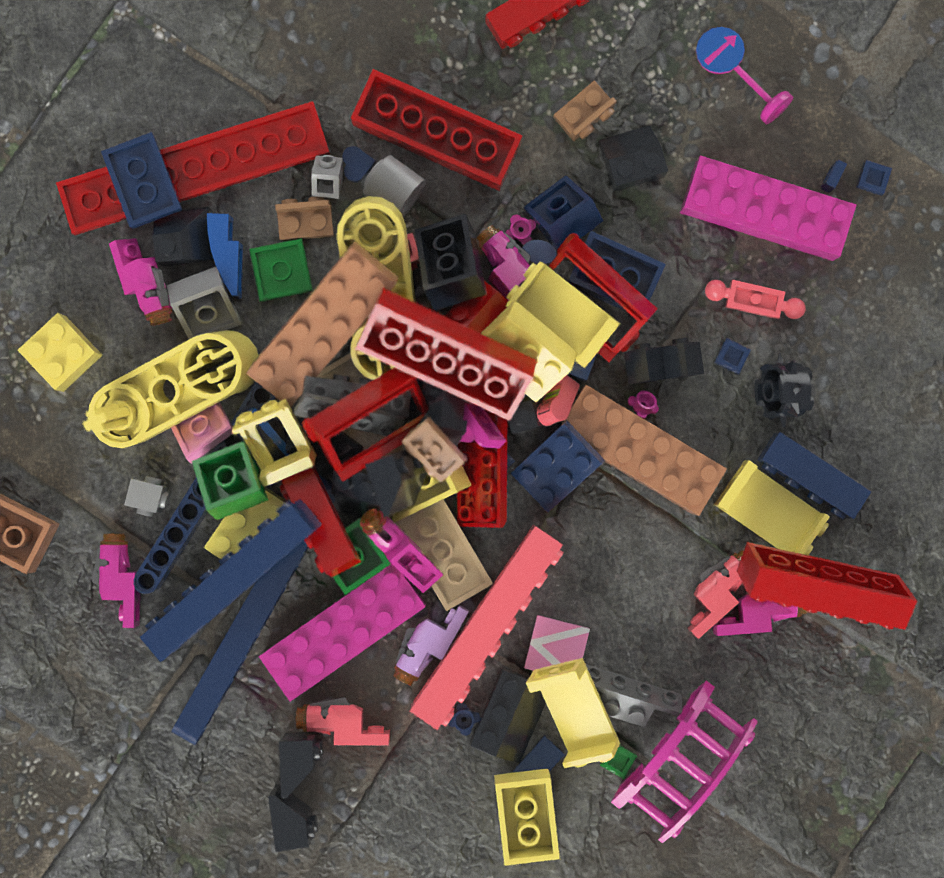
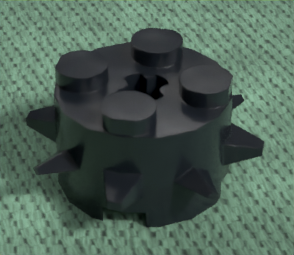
M778 353L777 363H766L761 366L760 370L763 372L760 379H755L754 394L757 406L763 407L764 417L769 418V420L780 418L782 427L785 428L787 417H799L806 411L812 410L814 405V399L811 395L813 375L809 367H804L802 364L796 363L795 360L784 363L781 353Z

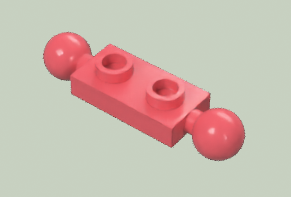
M712 280L705 287V294L708 299L719 301L727 298L726 308L774 319L780 318L781 311L790 319H799L806 310L805 304L801 299L791 298L784 301V291L732 280L730 287L727 288L722 281Z

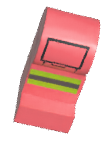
M566 375L545 394L543 403L537 408L539 421L545 426H551L556 422L567 419L580 384Z

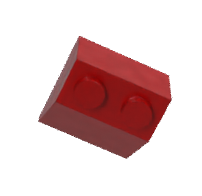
M485 282L487 295L455 304L444 317L481 334L507 308L506 304L509 301Z

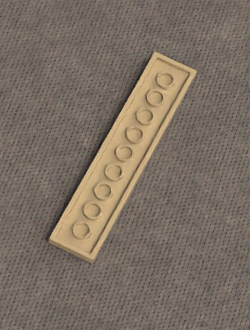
M351 353L324 368L316 377L333 380V374L350 376L349 382L359 383V378L369 379L363 376L355 367ZM348 427L342 430L361 444L364 450L386 437ZM402 444L385 456L406 449L405 444ZM444 499L395 522L420 547L423 554L443 573V576L432 585V588L446 611L493 584Z

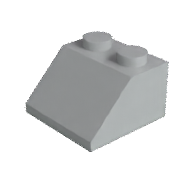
M217 267L167 285L170 304L189 340L205 333L229 330L241 325L230 292L224 284Z

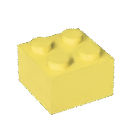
M59 313L52 317L18 349L22 356L54 390L62 392L102 356L81 331L66 316Z

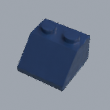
M564 176L523 207L530 218L535 221L536 226L545 238L557 250L571 233H576L581 238L604 221L592 198L567 176Z

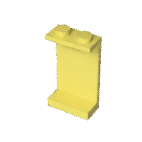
M541 261L537 265L532 263L523 275L527 279L520 287L515 285L506 298L509 302L506 306L508 307L512 302L517 301L577 352L576 362L584 368L587 367L620 323Z
M744 460L714 505L775 548L809 555L813 549L811 543L816 536L820 537L826 531L829 525L827 520L830 516L826 513H820L758 470V466L751 461Z
M583 658L535 669L526 684L530 693L541 690L568 750L562 763L564 768L572 766L579 768L591 762H607L614 758L620 741Z

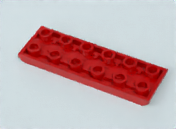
M484 409L506 442L500 448L482 447L475 440L471 443H458V449L467 458L462 466L471 486L457 492V523L460 527L503 528L507 521V419Z

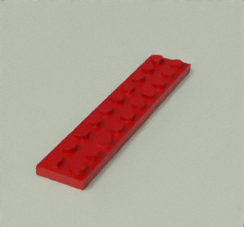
M313 101L160 149L180 202L314 160L316 156L330 155ZM107 167L56 182L73 235L126 219Z

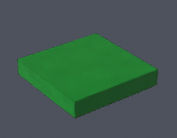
M302 238L249 249L259 301L261 303L313 291Z

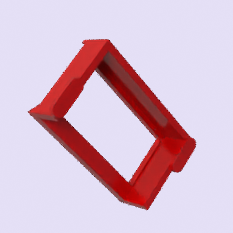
M571 233L558 248V255L548 267L554 271L561 261L567 257L637 320L635 325L615 346L606 341L598 351L603 358L610 362L619 351L626 352L640 337L638 330L658 308L587 246L576 233Z
M394 367L312 418H307L303 421V427L309 438L313 442H319L327 460L342 481L364 469L365 464L380 459L404 444L402 442L412 429L414 430L420 420L424 417L429 408L415 376ZM409 390L415 405L422 415L341 464L328 439Z

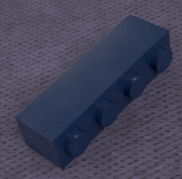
M781 432L773 434L757 459L763 463L761 466L763 470L773 476L776 473L786 478L784 481L786 485L797 491L799 488L809 493L807 495L809 500L820 506L823 502L831 508L829 512L841 520H844L845 517L847 519H854L871 494L870 490Z

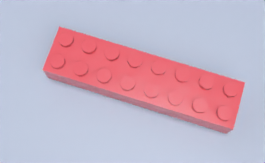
M532 525L446 652L444 658L439 662L412 702L410 712L436 730L439 729L441 724L445 727L455 713V708L453 707L457 701L459 703L464 701L470 692V685L468 684L472 678L475 680L479 679L486 668L484 661L487 656L493 657L501 646L499 639L504 632L509 634L515 626L517 620L514 616L519 609L524 612L532 600L530 593L536 586L539 589L548 575L545 571L550 563L555 566L564 553L560 550L563 546L561 543Z

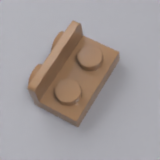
M594 80L556 112L553 118L573 141L579 137L584 139L595 129L593 125L600 119L604 122L614 114L615 110L613 108L617 101L614 97L610 99Z
M310 197L308 202H298L297 199H285L281 201V204L275 205L280 241L334 236L332 206L329 200H324V197Z
M429 417L414 430L412 429L402 441L408 453L413 457H417L424 464L426 472L431 477H436L440 483L467 459Z

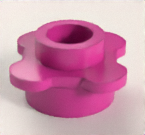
M513 215L510 219V229L506 231V234L513 240L521 241L524 245L531 241L530 235L532 230L536 228V223L532 219L527 220L520 217V215ZM522 227L523 232H519L518 229Z
M641 391L636 397L630 396L628 399V404L633 407L636 415L643 419L648 414H656L659 410L655 396L648 391Z

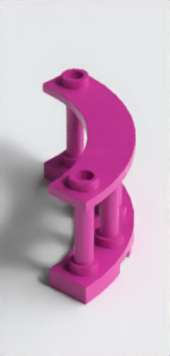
M705 681L691 693L682 709L681 715L676 718L679 721L677 727L671 735L667 732L652 750L654 757L646 766L641 763L620 784L611 801L619 809L627 802L630 804L635 803L664 826L658 839L661 843L671 836L676 838L680 834L684 824L700 808L727 774L744 746H748L755 737L753 730L758 721L753 718L742 727L712 703L710 698L715 687L708 681ZM706 711L736 735L728 750L697 726L698 723L695 720L700 712ZM685 735L693 736L721 759L710 776L679 752L677 746ZM666 760L669 762L672 760L702 784L690 800L659 776L658 769ZM646 783L649 786L652 784L678 804L681 809L670 818L642 796L640 789Z

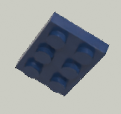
M152 132L101 151L131 229L183 210L158 143Z
M566 421L514 469L511 474L549 512L605 460Z

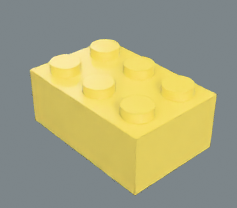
M517 301L512 302L481 333L538 360L534 379L526 391V394L535 402L572 370L577 356V352Z
M265 487L268 501L224 517L204 548L220 559L230 551L235 554L240 550L238 544L250 534L252 537L256 536L259 533L257 527L269 517L273 521L279 515L276 510L287 501Z
M540 769L494 775L504 864L514 865L560 859L549 770Z

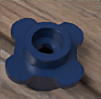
M459 703L456 707V712L448 724L450 727H455L461 731L462 735L467 736L471 734L474 724L479 722L480 715L478 712H472L468 709L465 703ZM466 717L467 720L463 722L461 718Z

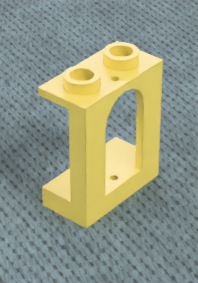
M286 399L279 402L272 400L264 404L259 411L254 413L247 411L237 417L232 432L233 434L240 432L261 469L259 479L264 487L314 466L316 453ZM275 416L281 420L297 449V452L277 461H274L256 428L257 424Z

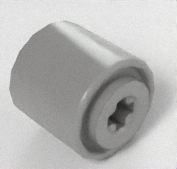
M388 155L381 159L368 174L364 183L363 195L365 197H382L392 202L404 217L421 195L426 185V180L393 156Z

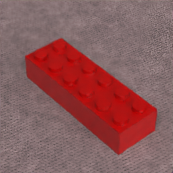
M375 69L372 70L351 116L354 127L500 191L522 143L523 136Z
M384 288L355 348L508 420L513 416L534 379L538 362L536 359Z
M747 542L737 568V573L746 591L756 601H772L787 608L796 606L811 613L824 612L839 619L843 617L852 618L862 624L876 623L887 629H894L895 627L906 630L917 603L916 598L899 575Z

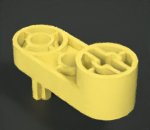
M367 196L354 201L346 208L338 225L337 242L340 258L354 241L357 242L398 276L395 286L390 291L416 303L407 230L402 213L392 202L382 197ZM369 315L352 335L351 357L355 367L362 375L374 380L394 367L355 349L370 317Z
M224 330L195 336L102 387L93 396L89 405V411L86 413L89 420L83 422L84 427L87 431L92 430L100 441L110 447L125 448L145 442L220 401L248 389L255 380L246 373L259 356L257 348L248 337L236 331ZM221 342H222L223 344L227 345V347H222V348H216V349L207 350L208 348H214V347H219V346H221V345H222ZM234 355L235 359L218 367L217 371L206 372L208 368L223 361V358ZM234 378L231 381L223 382L218 385L215 384V382ZM166 380L171 381L175 387L176 393L173 400L168 399L164 394L163 386Z

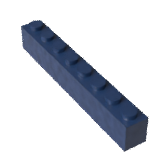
M302 499L293 504L290 501L284 503L276 510L279 515L273 521L269 517L257 527L259 533L256 536L252 537L250 534L238 544L239 551L235 554L232 551L218 561L221 566L216 571L212 567L200 577L202 583L196 587L193 584L181 594L184 597L179 603L176 600L163 610L166 615L161 619L157 616L145 625L147 631L140 638L160 663L177 651L322 525Z

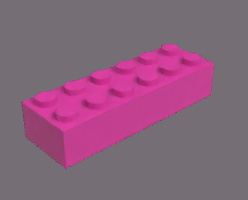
M700 155L695 163L680 213L834 261L841 256L856 204Z
M391 563L262 653L259 658L291 702L421 611L427 604L411 581Z

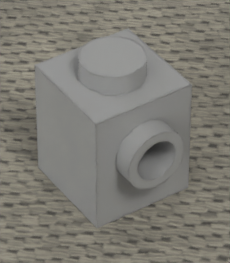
M331 155L315 157L311 173L312 197L339 199L343 182V158Z
M145 476V480L131 479L124 505L137 508L136 513L152 517L153 512L162 513V509H166L169 503L170 493H167L168 486L160 485L161 479Z

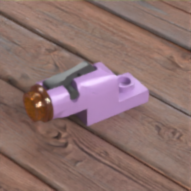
M461 605L458 606L457 610L451 608L444 623L448 624L447 628L428 618L420 622L417 627L408 628L396 660L397 664L394 666L395 672L393 676L412 686L414 681H418L422 671L433 660L431 658L432 655L441 660L444 658L469 610Z

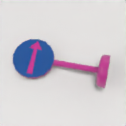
M724 27L712 28L705 32L699 39L696 48L697 60L702 68L715 74H724L735 70L767 102L761 111V120L765 124L774 121L790 105L793 96L788 91H783L771 98L739 66L743 60L745 49L743 40L738 33Z

